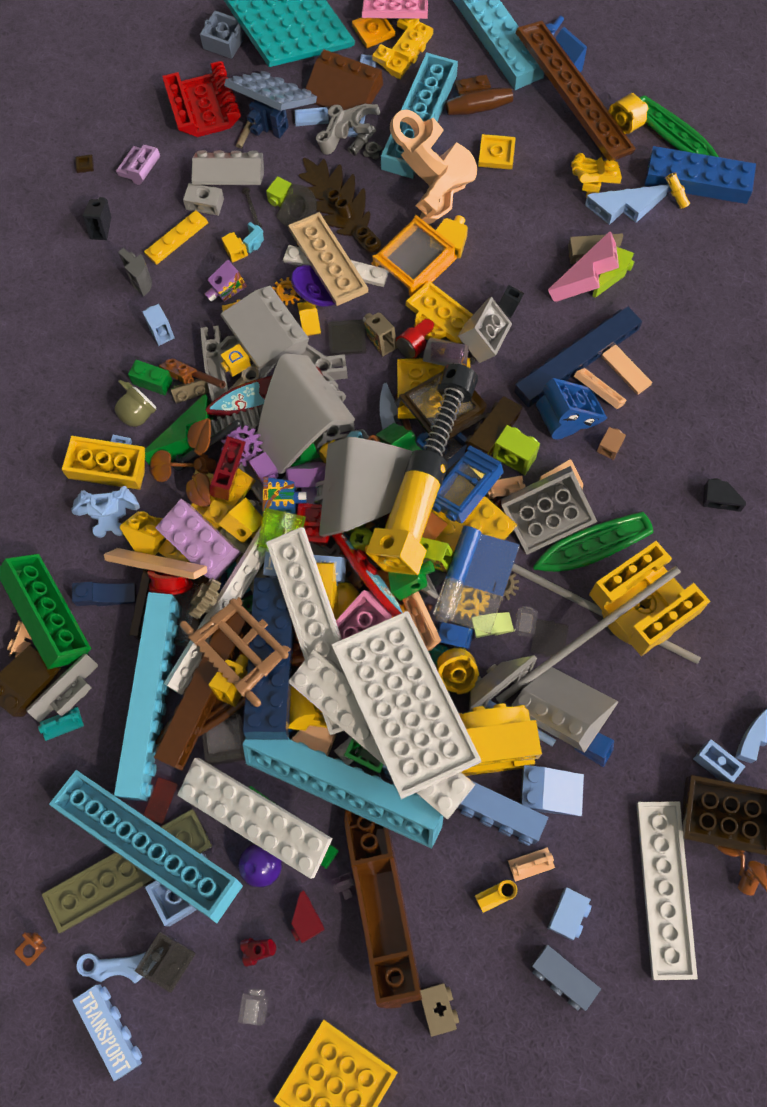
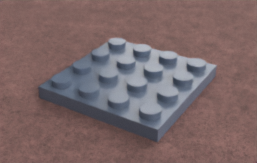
M265 71L225 79L224 86L280 111L313 104L317 100V96L311 94L310 90H301L296 84L285 83L284 79L272 77L270 73Z

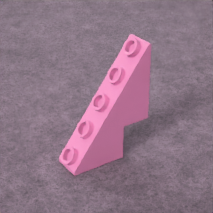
M608 232L548 289L553 301H560L600 288L598 275L619 268L617 247L612 233Z

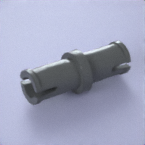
M371 125V134H357L356 140L347 149L349 153L356 156L360 149L366 146L370 137L376 132L373 125Z

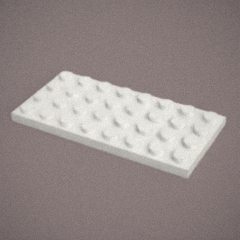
M408 611L331 644L401 799L481 763V758Z

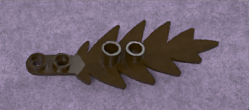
M303 158L307 172L299 174V178L313 186L301 188L299 192L310 198L321 200L305 203V207L320 213L331 214L322 216L327 225L342 228L337 230V234L353 236L367 252L379 250L381 241L368 227L371 213L367 211L364 215L366 203L365 188H362L353 200L355 175L352 174L342 187L343 171L341 164L337 166L329 177V170L325 159L317 166L311 160Z

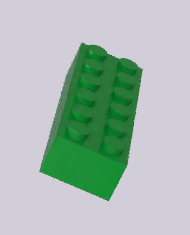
M34 554L6 558L0 566V581L47 669L73 664L84 653L88 654L91 647L41 556Z

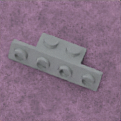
M84 653L26 711L38 722H41L53 710L62 717L91 689L84 679L98 667V664Z

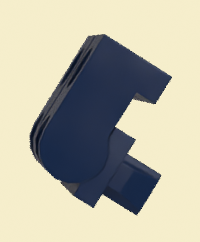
M257 100L249 104L250 113L247 115V119L252 123L250 132L259 136L262 131L267 133L271 129L274 136L280 139L289 127L286 110L280 111Z

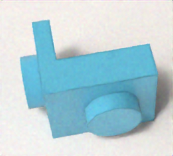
M249 222L247 225L250 234L243 240V244H245L247 252L251 253L260 247L264 237L263 230L258 225Z

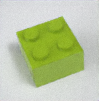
M507 425L495 442L493 458L526 475L537 457L540 443L534 437L521 433L518 428Z

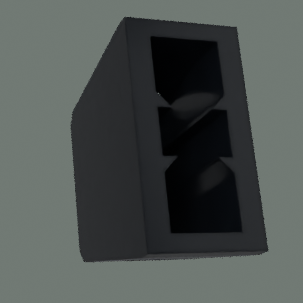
M103 197L90 199L83 214L89 237L92 240H107L111 223L108 200Z

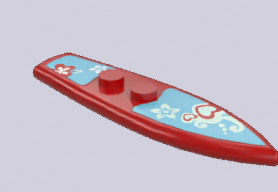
M346 532L332 535L354 570L383 607L393 617L402 614L403 611L396 598L377 573V569L367 560L365 553L360 549L356 550L351 545L350 537Z

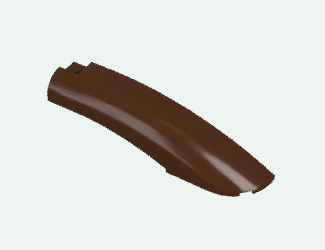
M346 810L345 830L364 928L376 1005L380 1008L402 1007L401 1004L422 1000L390 829Z

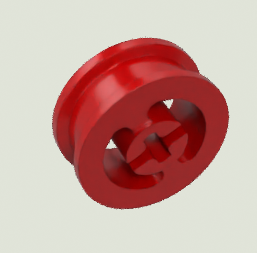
M148 570V577L151 578L149 591L152 593L176 595L189 591L193 586L189 578Z

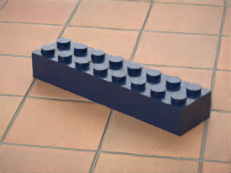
M254 578L252 616L258 622L263 619L268 624L264 629L281 646H288L291 650L288 652L289 657L287 659H282L266 677L263 676L250 690L260 699L261 705L255 707L245 698L243 733L246 739L288 740L291 684H289V680L292 677L294 625L278 578ZM259 634L249 645L262 661L275 651ZM249 659L247 675L256 667Z

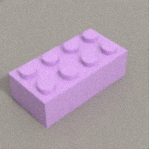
M182 499L155 527L191 563L207 566V573L204 575L209 579L214 578L218 580L242 553L194 507Z

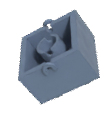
M214 11L210 19L205 21V27L200 33L203 49L232 59L246 37V33L235 17Z

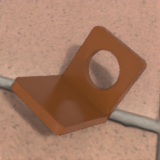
M24 932L22 936L26 940L15 950V954L27 966H30L47 947L42 943L44 940L37 933ZM31 944L35 948V954L31 958H26L23 955V949L26 945Z

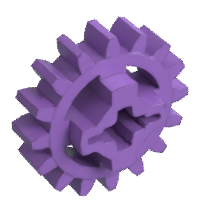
M246 425L243 430L240 426L237 430L227 435L246 442L242 455L245 458L241 459L243 466H247L248 461L259 456L257 453L263 451V449L259 448V445L263 444V441H258L260 434L254 435L255 429L252 428L248 431L249 427ZM239 433L248 434L250 437L243 438ZM252 444H254L253 452H251Z

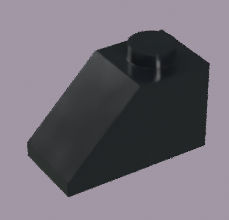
M713 478L708 479L704 485L703 507L741 512L746 506V501L728 482Z

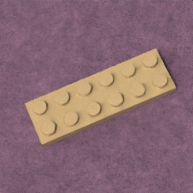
M320 212L288 225L290 233L336 306L368 293L367 285Z

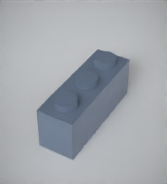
M549 945L544 946L531 964V967L534 969L532 973L542 982L544 979L552 984L550 989L559 996L562 993L569 998L567 1003L577 1011L580 1008L586 1011L601 990L600 987Z

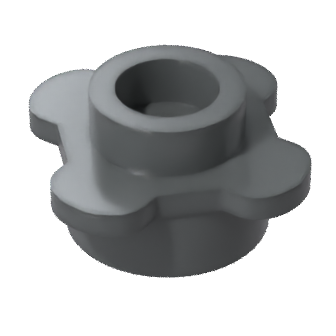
M369 142L366 144L363 156L378 159L382 147L376 142Z

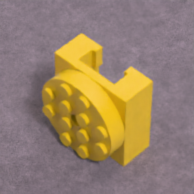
M657 541L595 583L589 595L601 608L603 618L668 572L664 566L672 558ZM672 578L609 624L608 628L619 639L631 644L642 656L656 645L665 642L675 631L699 615L710 600L694 583L683 589Z
M503 703L496 704L490 709L479 706L472 708L473 712L458 713L481 758V763L461 772L465 776L522 769L524 765L534 766L535 759L540 758L542 755L536 720H530L529 710L525 708V705L506 707V704Z

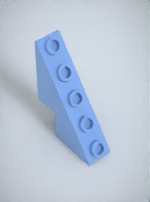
M658 185L591 193L587 195L585 206L609 225L622 213L626 214L634 222H637L667 195L670 186Z

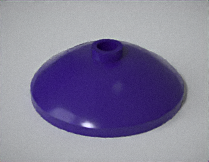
M302 265L294 270L291 276V283L296 293L310 304L321 307L335 305L311 265Z

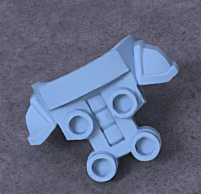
M122 486L119 491L94 495L81 490L78 497L74 499L71 511L74 515L78 516L88 513L91 518L98 520L99 524L93 528V534L98 538H102L106 535V531H112L117 536L123 535L120 529L121 523H119L118 519L126 515V508L138 510L140 505L135 495L126 486Z

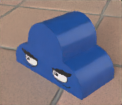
M552 378L544 386L543 392L545 395L536 403V407L553 439H562L576 433L580 429L593 427L607 419L593 390L586 386Z

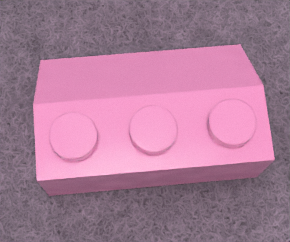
M363 590L336 620L343 640L392 618V616L371 591Z

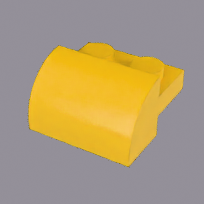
M292 686L289 729L306 731L309 726L327 728L322 711Z

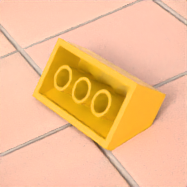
M71 436L62 471L68 479L119 487L126 486L127 488L140 490L145 473V447Z

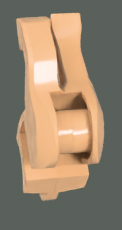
M405 109L399 111L392 118L390 132L395 142L404 150L401 156L417 175L429 185L427 192L415 206L422 211L420 218L427 224H431L452 209L453 194L464 189L466 184L475 180L477 165L470 151L457 142L439 157L431 147L443 132V128L434 118L423 122L419 115ZM400 122H406L412 127L414 138H407L401 132Z

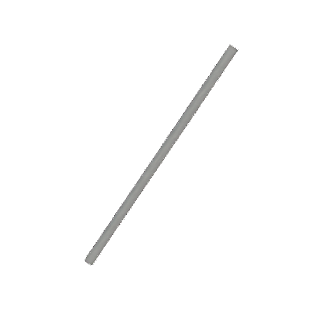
M516 564L513 565V572L603 617L602 610L598 605ZM667 640L659 644L695 664H698L701 657Z
M677 566L673 567L497 696V701L500 704L506 701L681 573Z

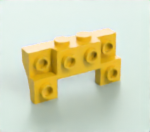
M399 18L397 26L405 30L403 35L392 49L380 44L372 55L373 61L379 63L390 75L401 79L411 64L417 61L419 53L425 50L427 42L433 35V28L419 22V19Z

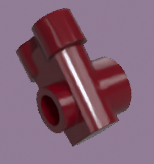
M252 938L240 942V948L243 952L242 961L245 967L256 965L258 960L272 957L276 953V944L272 939L254 941Z

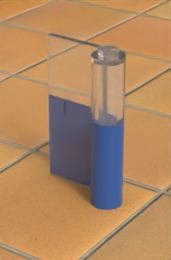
M463 526L433 613L436 616L435 620L445 623L450 621L491 634L520 544L484 535L476 528Z

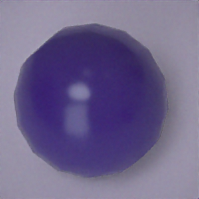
M253 844L242 852L238 869L245 883L252 887L264 888L271 885L279 877L282 870V861L258 845Z

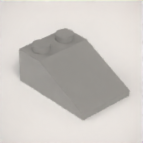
M489 297L465 323L458 337L466 345L473 357L481 363L496 356L512 323L495 300Z

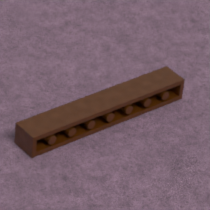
M237 612L226 621L241 639L251 629V626ZM220 628L211 635L209 645L224 661L231 660L235 662L240 649ZM202 653L201 662L194 670L192 680L183 692V699L180 705L175 708L174 717L165 729V736L155 750V759L179 770H183L217 699L209 687V683L218 672V668L213 667L214 663L209 662V658L204 657L205 653Z

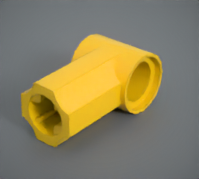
M504 880L475 895V898L484 913L513 899L517 894V886L511 880ZM504 884H510L513 887V893L509 897L503 895L501 891Z

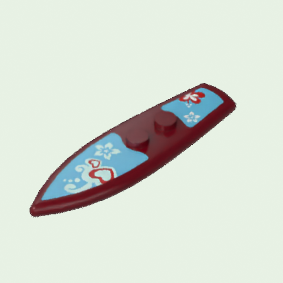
M273 375L243 383L228 390L206 407L207 414L224 417L228 415L231 417L233 413L246 412L248 408L251 410L255 406L259 408L261 404H264Z

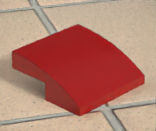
M299 503L297 519L293 521L291 531L303 527L309 542L328 543L330 536L323 537L319 535L322 505Z

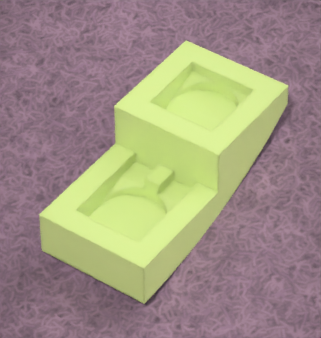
M509 612L477 616L471 619L476 638L514 631Z

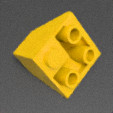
M137 511L120 525L121 531L135 552L156 555L165 541V537L155 528L163 518H156L146 512Z

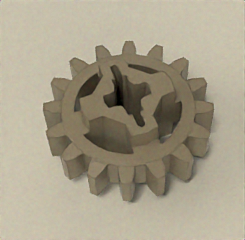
M211 578L206 584L202 583L190 601L192 606L189 609V615L198 619L202 614H207L220 595L217 592L221 585L219 581Z

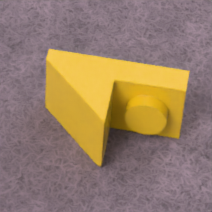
M308 302L297 303L301 326L306 335L321 334L316 305Z

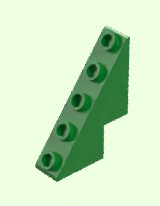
M206 394L197 400L145 449V460L149 465L152 456L157 451H168L172 459L177 455L186 454L194 449L188 443L190 427L194 423L207 418L210 421L214 420V415L207 414L205 410L211 403Z

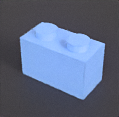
M159 304L142 311L158 346L174 339L168 319Z
M713 740L706 742L693 758V760L717 779L733 783L745 768L741 762Z
M564 888L548 929L569 940H574L575 937L579 938L583 926L580 925L583 917L587 918L592 907L589 905L591 899L569 888Z

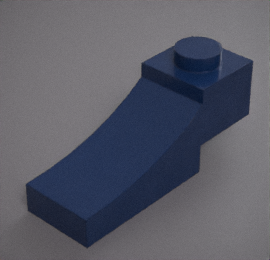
M72 583V602L76 606H108L136 603V584Z

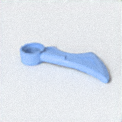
M158 946L142 954L124 958L99 959L94 954H85L77 961V971L82 976L90 977L99 982L104 981L110 976L122 975L137 983L152 968L163 947ZM87 958L92 959L94 962V968L91 971H85L83 968V962Z

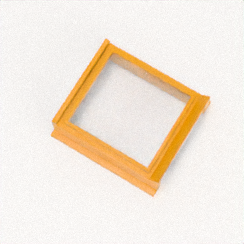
M415 215L414 219L376 255H372L373 262L371 264L376 267L379 265L384 267L408 287L409 295L412 296L429 281L432 283L457 259V255H455V245Z

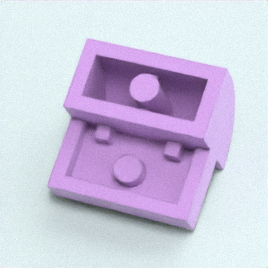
M143 145L142 148L133 146L116 172L118 176L132 179L133 183L140 185L160 158V153L157 148Z

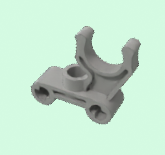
M365 103L344 111L340 105L331 106L328 110L331 119L326 131H322L316 136L322 153L327 155L334 152L340 138H347L350 127H353L356 133L371 134L370 124H361L359 121L368 114L379 115L380 109L378 105Z

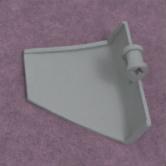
M284 354L279 358L260 417L257 434H260L258 441H263V444L259 446L269 456L279 474H283L286 468H289L332 425L351 424L355 421V418L343 404L346 398L345 393L338 389V384L335 381H326L307 355Z
M346 437L329 443L325 480L317 482L315 486L317 495L314 498V503L322 505L319 535L326 537L346 532L390 513L413 451L357 437Z

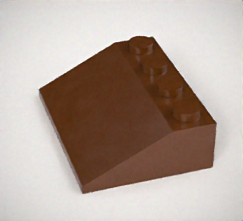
M324 49L315 62L306 89L310 90L311 94L317 96L316 103L313 104L327 107L328 110L333 105H340L344 111L373 102L383 86L382 70Z

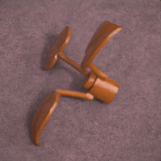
M208 418L194 423L188 431L189 446L195 448L194 452L201 456L194 463H170L171 454L165 450L157 451L152 456L150 462L151 473L154 479L159 482H165L170 478V466L194 467L199 473L192 476L193 480L187 483L186 493L189 500L199 506H210L211 504L210 481L206 474L213 473L216 470L215 459L208 458V455L203 454L207 451L210 444L211 421Z
M714 845L726 855L740 857L741 867L739 875L742 877L738 884V889L742 893L750 896L754 895L759 882L767 891V865L765 866L757 861H749V869L745 871V855L743 854L745 851Z

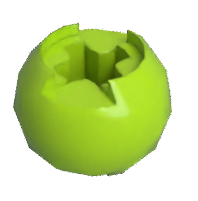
M366 527L355 529L350 537L351 545L356 550L360 549L365 552V547L369 545L373 532Z

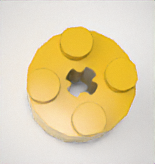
M630 93L612 104L608 111L625 134H630L645 124L648 106L646 102H642L634 93Z
M462 647L452 648L438 657L436 669L447 691L463 694L475 687L479 671L475 659L469 651Z

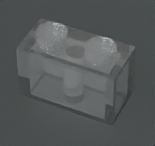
M252 988L249 989V992L242 994L238 1023L259 1026L265 1023L269 995H264L265 990Z

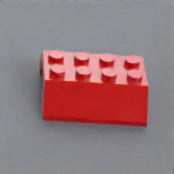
M222 61L210 63L212 73L181 81L178 72L162 76L178 130L201 137L230 129L241 117L238 105L234 103L236 99L233 90L224 86L225 79L228 78L226 77L227 72Z

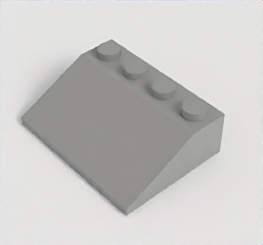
M271 286L255 290L221 313V317L258 369L278 363L279 358L284 354L299 355L305 353L309 340L308 336Z
M571 466L501 499V505L506 515L517 524L514 531L526 554L597 522Z
M551 667L521 691L512 707L525 705V708L529 710L530 720H536L539 728L585 753L618 704V701Z

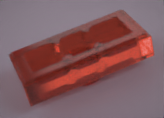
M158 777L143 816L163 824L178 784Z

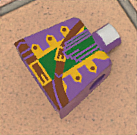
M227 260L208 278L212 288L204 294L210 302L218 296L225 302L246 288L247 285L238 270Z

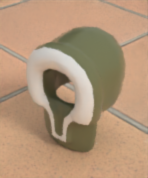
M118 380L127 390V393L117 402L114 409L115 413L124 424L131 427L141 426L156 411V406L129 382Z

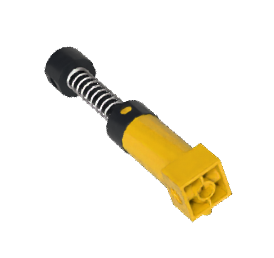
M448 364L445 366L437 387L439 394L444 400L440 401L442 406L438 407L439 413L435 414L437 419L433 420L435 425L431 426L432 432L428 433L430 438L426 439L428 445L424 446L425 450L421 449L412 452L385 529L375 528L369 545L365 547L366 554L385 572L419 574L427 551L420 541L449 465L442 457V453L445 451L444 446L447 445V440L450 437L449 433L452 431L451 427L454 426L456 414L459 412L458 408L461 407V403L471 401L478 382L476 372L461 364Z

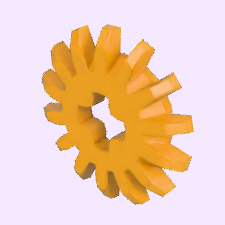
M287 277L286 281H283L281 278L280 284L275 282L277 288H272L276 291L281 301H285L286 306H288V301L295 304L293 299L300 300L291 281H289V277ZM284 288H287V289H290V288H291V289H292V290L290 291L291 294H290V295H288V294H285V295H284V294H283V293H284Z

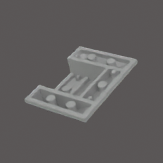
M536 656L501 662L498 666L496 664L492 665L486 671L488 674L483 678L479 676L475 687L470 690L468 712H473L472 708L484 706L486 709L488 701L511 682H518L529 674L537 660Z

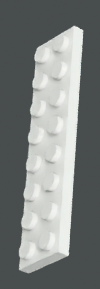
M194 758L178 792V796L310 879L315 877L333 839L200 758Z
M680 801L638 802L636 804L652 980L698 979Z

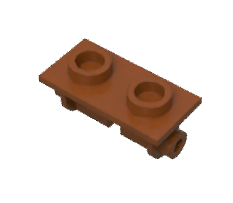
M168 359L159 365L160 368L168 370L172 378L179 379L185 385L194 381L192 373L196 369L176 359Z

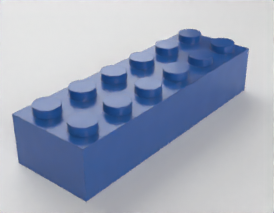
M653 146L644 186L669 185L665 179L666 176L676 172L680 184L685 188L684 192L686 194L747 204L753 191L756 163Z

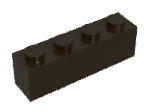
M505 396L499 402L496 401L491 409V413L487 412L483 423H479L474 430V434L468 436L465 445H467L465 453L468 451L467 448L472 446L490 456L494 452L495 442L507 425L512 427L516 423L523 406Z

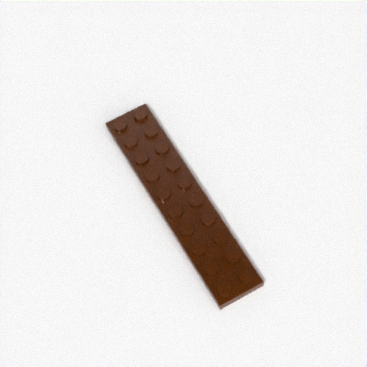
M538 21L518 27L515 32L605 158L612 161L633 154L636 148L544 22Z

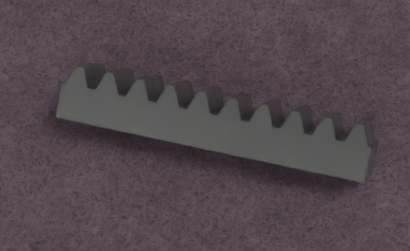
M261 404L259 408L255 406L253 410L248 408L246 412L233 413L231 417L226 415L224 419L211 420V436L235 420L241 421L242 430L245 425L249 427L248 431L252 428L258 430L264 404ZM225 436L224 438H222V439L219 440L218 442H220V441H222V440H226L227 437Z

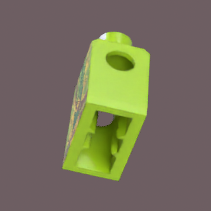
M422 537L420 543L427 550L423 562L431 560L435 569L447 573L454 554L449 544Z

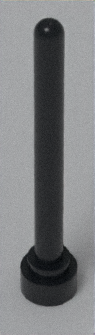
M235 420L211 436L209 447L240 427L241 421ZM192 449L185 455L175 456L171 459V463H188L198 454ZM173 466V468L177 471H181L184 468H186L181 466Z

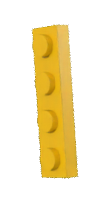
M195 210L144 251L145 255L157 265L208 224L207 219Z

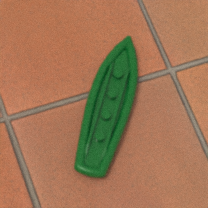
M645 95L639 97L648 106L646 123L677 150L719 157L709 142L689 124Z
M638 512L582 529L568 535L547 549L534 564L533 569L559 572L593 564L653 534L652 523L644 512Z

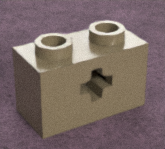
M442 983L421 989L422 1004L431 1037L456 1030V1024L459 1023L456 1009L452 1010L449 1001L453 1000L450 986L445 987V984ZM438 1002L442 1006H446V1009L443 1010V1015L440 1016L438 1012H434Z

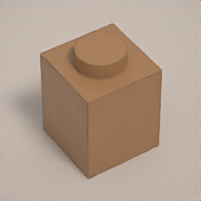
M609 427L597 452L614 460L626 435L619 429Z

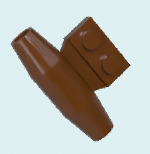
M479 75L455 81L458 97L446 101L445 106L447 115H469L484 112L513 102V92L511 88H491L487 75Z

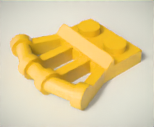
M578 153L571 162L573 174L578 176L579 181L582 183H621L620 168L615 160L603 161L602 157L594 160L586 158L583 153Z

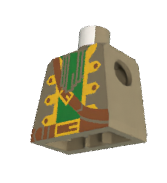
M371 313L366 314L363 317L367 336L382 357L397 349L394 326L381 313L374 315Z

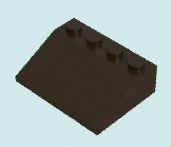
M693 775L687 777L683 797V839L767 856V790Z

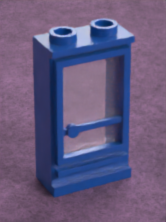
M472 446L467 448L468 451L443 480L432 507L434 511L444 513L451 521L455 522L456 520L461 524L504 473L500 461Z

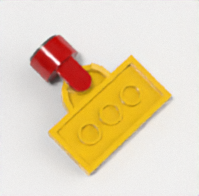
M430 281L406 300L405 305L416 313L414 328H407L396 338L397 348L405 357L415 359L425 350L426 340H429L430 337L437 339L447 337L452 342L463 344L458 335L465 323L473 316L471 312Z

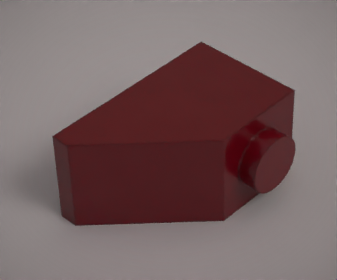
M305 891L300 892L291 923L294 927L291 929L295 940H300L301 943H305L326 930Z

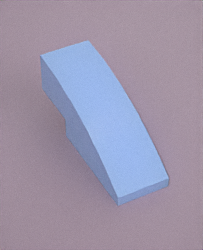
M767 708L757 716L745 732L738 746L736 759L753 763L757 760L759 747L767 745Z

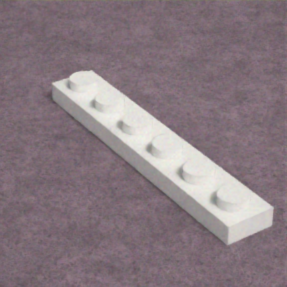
M288 245L283 258L284 263L297 266L311 265L299 247ZM351 260L365 283L384 287L389 273L385 268Z

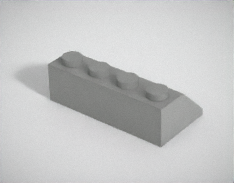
M201 150L197 151L192 158V185H261L264 176L263 153H258V151L241 153V151L236 150L231 153H224V151L218 150L214 151V153H207V151Z

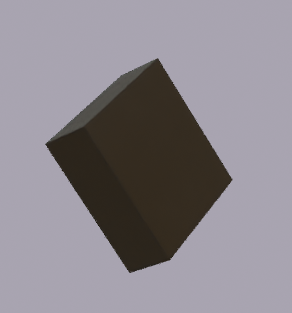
M92 155L75 157L77 173L94 171Z

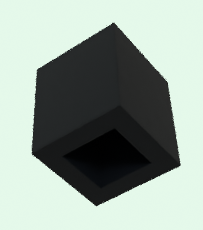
M508 285L498 304L507 317H512L524 293Z

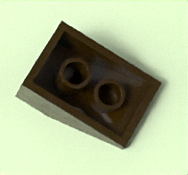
M29 645L0 672V706L13 717H24L27 714L26 709L40 697L60 668L47 669L38 650Z

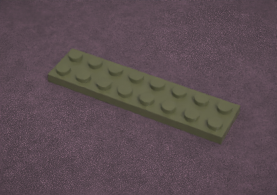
M194 809L161 827L199 854L213 847ZM114 853L41 895L58 933H63L154 881V879L119 854Z

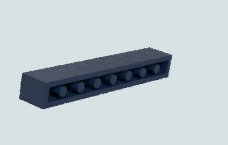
M629 306L623 310H618L609 320L605 319L599 327L589 330L585 337L576 339L572 346L563 348L556 357L549 358L543 366L533 369L529 376L520 378L516 382L515 394L529 408L545 395L543 388L552 378L567 381L578 370L586 368L615 344H620L640 329L642 320Z

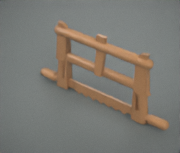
M240 597L237 599L232 598L226 607L210 617L211 620L195 632L186 621H181L180 627L188 635V638L197 647H200L199 652L205 653L204 657L209 658V662L214 663L213 667L218 668V672L223 673V677L228 678L227 682L234 683L243 697L246 696L253 706L259 707L261 705L260 699L250 690L263 676L266 677L282 659H287L289 657L288 652L291 649L288 646H281L264 629L268 624L263 619L258 622L242 606ZM236 612L252 627L243 639L226 623ZM218 628L256 666L243 679L205 641ZM258 634L275 650L264 661L248 646Z

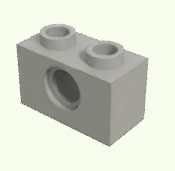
M189 183L183 202L186 210H197L201 213L219 216L224 196L222 189L217 187L192 185V183Z

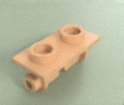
M522 475L497 480L487 492V498L495 499L508 496L525 488Z
M19 620L14 632H17L15 640H10L7 648L10 651L9 656L15 653V657H17L31 644L24 641V638L32 639L23 622Z
M548 847L508 861L515 882L555 868L553 864L554 859L552 854L549 853Z

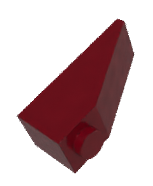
M227 436L210 484V496L229 500L245 448V441Z

